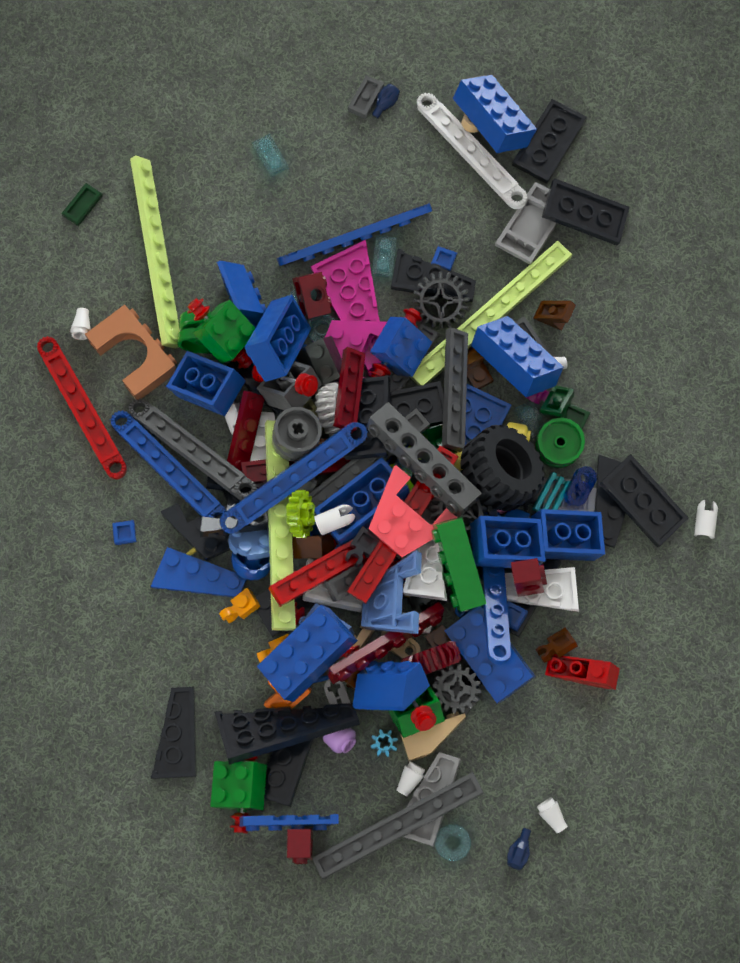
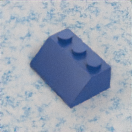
M218 261L219 271L230 300L256 328L266 311V306L264 303L260 305L259 300L262 298L258 288H253L252 286L255 281L251 271L247 272L242 264Z
M410 661L370 662L357 675L353 708L404 711L430 686L421 663Z

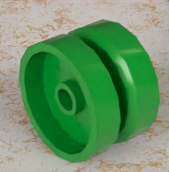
M183 312L179 319L181 331L178 333V347L192 353L212 354L193 334L203 320L194 321L195 315L193 313Z
M561 417L548 421L539 431L535 441V450L541 456L540 461L548 467L557 469L570 466L584 450V433L580 426L571 419ZM558 440L562 441V446L557 444Z

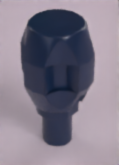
M387 84L383 87L378 95L377 107L372 112V115L378 119L383 111L392 107L398 100L400 90L392 84Z
M523 828L520 838L509 847L507 865L513 869L521 870L528 862L530 856L528 840L531 834L529 829Z

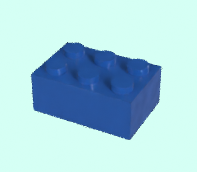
M187 351L166 387L178 398L225 417L246 380L233 368Z
M541 509L531 516L533 519H541L545 559L595 561L605 554L601 512Z
M479 516L470 524L472 553L475 564L478 567L512 568L511 562L538 558L539 565L546 561L541 519Z

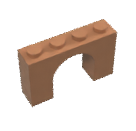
M123 305L88 331L85 336L100 356L117 343L128 339L140 341L147 347V357L144 363L122 380L133 397L139 400V398H144L169 379L176 370L175 365L177 362L171 354H165L163 351L165 348L159 339L154 340L151 337L152 332L145 323L141 325L138 321L140 317L133 308L129 310L126 305Z

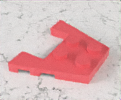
M395 465L368 529L403 558L433 540L431 532L434 530L433 524L457 517L446 508L435 522L430 525L397 496L398 492L411 477Z

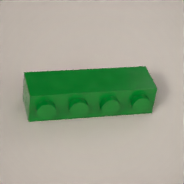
M457 517L433 524L432 537L434 542L439 544L440 552H438V558L441 565L444 564L446 569L444 579L446 585L450 586L452 590L450 600L453 608L456 607L457 610L462 612L487 604L463 518Z

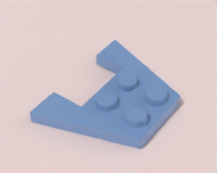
M416 550L388 569L367 604H362L361 626L363 628L418 634L419 613L411 611L402 614L403 579L421 573L422 553Z

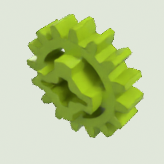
M295 490V492H292V497H289L290 503L286 506V521L288 526H290L289 531L293 532V537L307 538V536H310V531L313 530L312 525L315 524V504L311 502L312 496H309V491Z

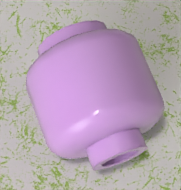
M350 727L323 736V741L335 753H347L356 743V733Z

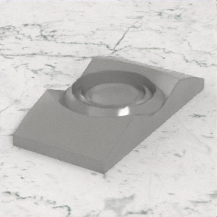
M537 182L533 184L527 193L526 205L516 210L495 243L496 247L530 265L542 251L549 236L558 225V223L542 218L549 193L548 188Z

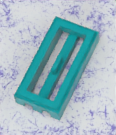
M552 472L532 510L536 512L541 510L540 506L554 480L557 482L543 509H549L562 484L563 486L551 510H558L571 482Z

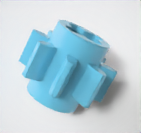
M380 729L378 737L372 735V739L376 741V744H372L371 749H378L377 756H380L381 753H386V756L389 757L390 750L397 751L393 743L397 742L398 738H391V730L387 734H383V731ZM385 738H388V744L390 746L380 748L381 744L379 740H384Z

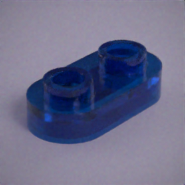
M584 466L575 471L564 493V499L569 506L577 507L586 502L597 480L594 469ZM582 474L585 476V481L581 479ZM572 493L576 494L575 500L572 498Z

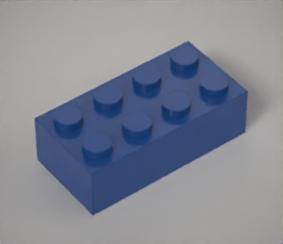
M493 75L462 79L453 99L496 153L528 147L537 128Z
M293 295L270 302L244 347L247 355L255 364L257 372L265 382L287 376L311 330Z
M509 316L477 327L471 346L526 398L557 385L564 366Z
M382 457L314 510L315 515H318L343 504L350 505L353 508L347 514H354V521L347 526L330 532V535L339 546L353 540L362 526L368 529L393 470ZM406 484L397 494L402 501H405L410 493Z
M320 605L257 667L284 700L294 702L358 640L330 608Z
M483 605L475 607L445 630L451 641L456 643L460 653L496 703H501L536 677L511 642V655L505 664L495 665V663L488 659ZM495 648V650H493L496 656H505V653L502 651V649Z

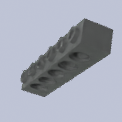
M389 402L369 418L367 428L370 434L378 437L383 442L384 447L389 452H393L399 458L400 463L404 467L409 468L414 473L416 479L430 489L434 497L440 498L446 504L447 509L451 513L461 517L478 501L482 493ZM391 428L395 433H391L387 429ZM402 444H409L411 448H406ZM418 459H424L426 463H421ZM433 474H439L442 479L436 478ZM449 489L456 490L458 494L451 493Z

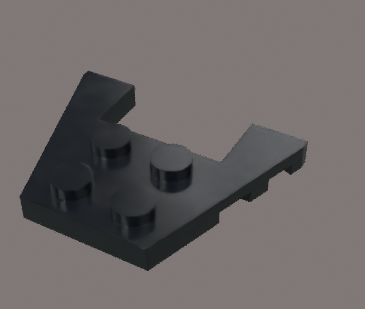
M208 476L206 489L227 491ZM244 487L240 490V492L243 494H247L251 492L252 489L250 487ZM230 492L228 494L226 511L241 501ZM268 511L240 529L239 532L267 530ZM202 516L200 537H208V534L212 533L227 535V532L220 526L219 518ZM227 517L225 521L226 527H235L237 524L236 517Z
M222 491L226 502H228L229 492ZM179 504L161 511L162 517L206 561L231 550L228 543L230 533H227V535L212 533L208 534V537H200L202 516L187 522ZM222 514L217 515L215 518H219V519H220V517L222 516Z

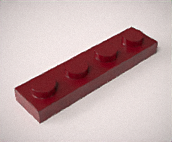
M350 347L343 349L333 426L340 429L358 420L366 353ZM357 427L352 428L351 433L354 432Z
M243 391L227 462L241 472V462L250 461L264 404L262 395L249 391Z

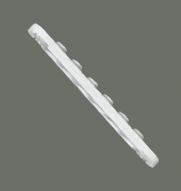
M421 94L417 99V109L509 207L513 209L523 208L527 203V194L518 185V182L470 132L463 128L457 118L433 94ZM430 101L432 102V104L430 105V107H424V105H422V102ZM519 195L522 197V201L514 202L511 197Z

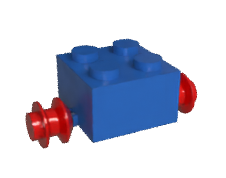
M413 308L404 309L405 317H390L370 351L381 361V363L372 364L374 371H368L370 377L390 376V370L397 376L413 377L432 344V341L415 324L422 321L417 310Z

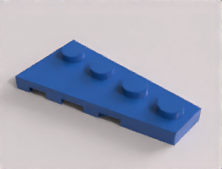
M167 547L151 588L235 597L243 591L247 580L240 577L236 572Z
M330 814L326 817H320V815H304L302 817L285 815L279 817L243 816L239 818V827H246V831H260V827H268V831H282V826H291V829H305L304 826H313L314 831L327 830V826L339 824L338 814Z

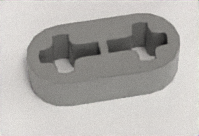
M330 680L326 681L324 690L329 704H338V700H341L342 704L350 703L342 682L338 681L335 683V685H340L341 687L338 688L339 697L335 698L333 691H328L331 688L330 684L332 682Z

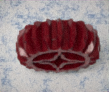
M450 641L405 657L401 662H420L424 673L428 674L458 663L461 657L456 643Z

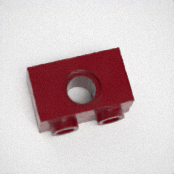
M322 272L292 278L299 308L306 319L331 313L332 302L330 297L327 296V280ZM312 290H315L317 293L315 300L311 298Z
M538 558L511 562L518 597L544 593L543 585H547L544 565H539Z
M287 829V858L292 860V863L308 864V860H313V832L311 829Z

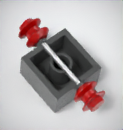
M295 361L287 376L267 382L257 372L255 365L252 370L254 380L262 382L257 389L267 404L281 410L291 407H303L322 385L311 366Z

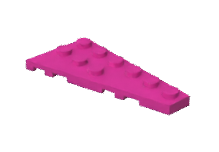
M366 240L311 266L313 273L322 272L327 280V296L330 297L332 308L339 320L380 321ZM372 335L364 351L366 353L364 366L367 371L374 370L372 367L373 363H381L370 352L378 337Z

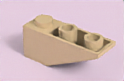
M459 712L448 714L444 722L433 726L427 731H420L405 738L401 735L408 760L414 761L430 756L464 721L465 713L459 715Z

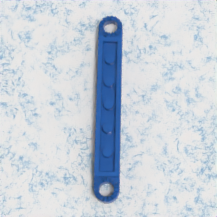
M429 203L276 259L279 266L303 258L304 262L315 258L314 254L320 251L324 255L335 251L334 246L341 244L343 248L354 244L353 240L360 237L361 241L373 237V232L380 231V234L391 231L392 225L399 224V227L410 224V219L431 212V205Z
M118 411L112 415L111 425L113 429L196 512L203 517L211 518L226 512V508L129 413ZM126 418L127 422L124 426L116 425L117 420Z
M358 422L348 424L223 513L220 517L221 528L227 533H236L292 494V492L348 454L359 444L363 443L367 437L366 427ZM354 427H359L361 430V436L358 439L351 437L350 432ZM229 516H234L237 519V524L233 528H227L225 525V521Z
M481 567L482 589L487 603L483 605L487 657L495 665L505 664L511 655L505 570L501 567ZM495 648L502 649L505 656L498 657L494 654L493 650Z

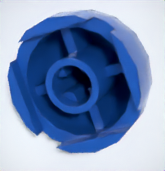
M232 552V566L240 577L254 581L260 580L270 573L269 557L247 560V556H242L239 553L235 555Z

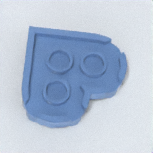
M268 527L267 530L244 533L238 531L229 534V548L235 555L239 553L242 556H247V560L269 557Z

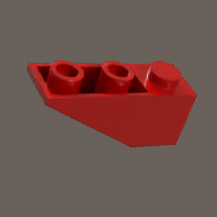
M553 655L547 663L545 675L593 687L616 690L620 668L607 661L561 656L559 658L557 655Z

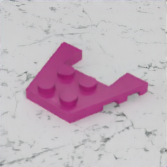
M332 320L325 337L332 336L341 358L343 349L346 347L364 353L370 336L379 337L387 322Z

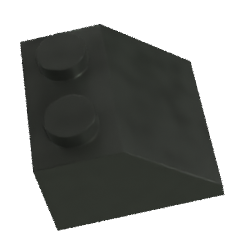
M332 336L321 338L299 351L296 357L298 362L313 368L322 383L319 388L340 378L342 358Z

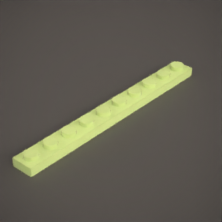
M135 155L130 161L162 346L176 349L179 348L177 339L180 329L151 161Z
M556 241L531 265L457 328L468 333V348L471 347L478 326L505 317L572 257V254L559 241ZM446 339L423 358L413 377H410L418 386L429 384L445 370Z
M270 420L265 422L267 482L289 467V461L279 456L272 445V432L275 421ZM290 495L268 510L270 585L294 573L292 532L289 531L290 526H288L286 521V506L290 503ZM271 594L272 630L294 631L296 629L295 599L280 607Z

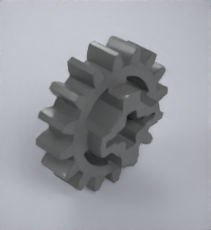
M450 665L449 672L442 669L443 676L435 677L439 682L433 685V688L438 690L435 695L437 698L440 697V705L445 704V711L452 708L453 714H456L457 709L465 713L466 706L473 709L472 701L478 703L479 700L475 695L481 694V690L476 689V687L481 683L480 681H474L477 676L476 673L469 675L470 668L467 667L462 671L461 665H458L457 670H454L452 665ZM454 675V679L451 682L444 683L448 677ZM463 676L470 681L472 687L464 684L462 681ZM459 679V685L463 691H459L457 699H455V694L451 687L454 688ZM442 692L449 693L452 697L451 703L444 698ZM465 695H471L467 701L460 704L461 698Z

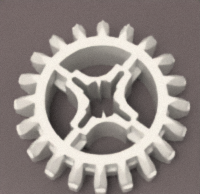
M339 382L325 384V386L318 390V394L315 395L317 400L315 402L317 407L315 412L318 413L321 427H324L325 433H329L330 437L341 430L333 426Z

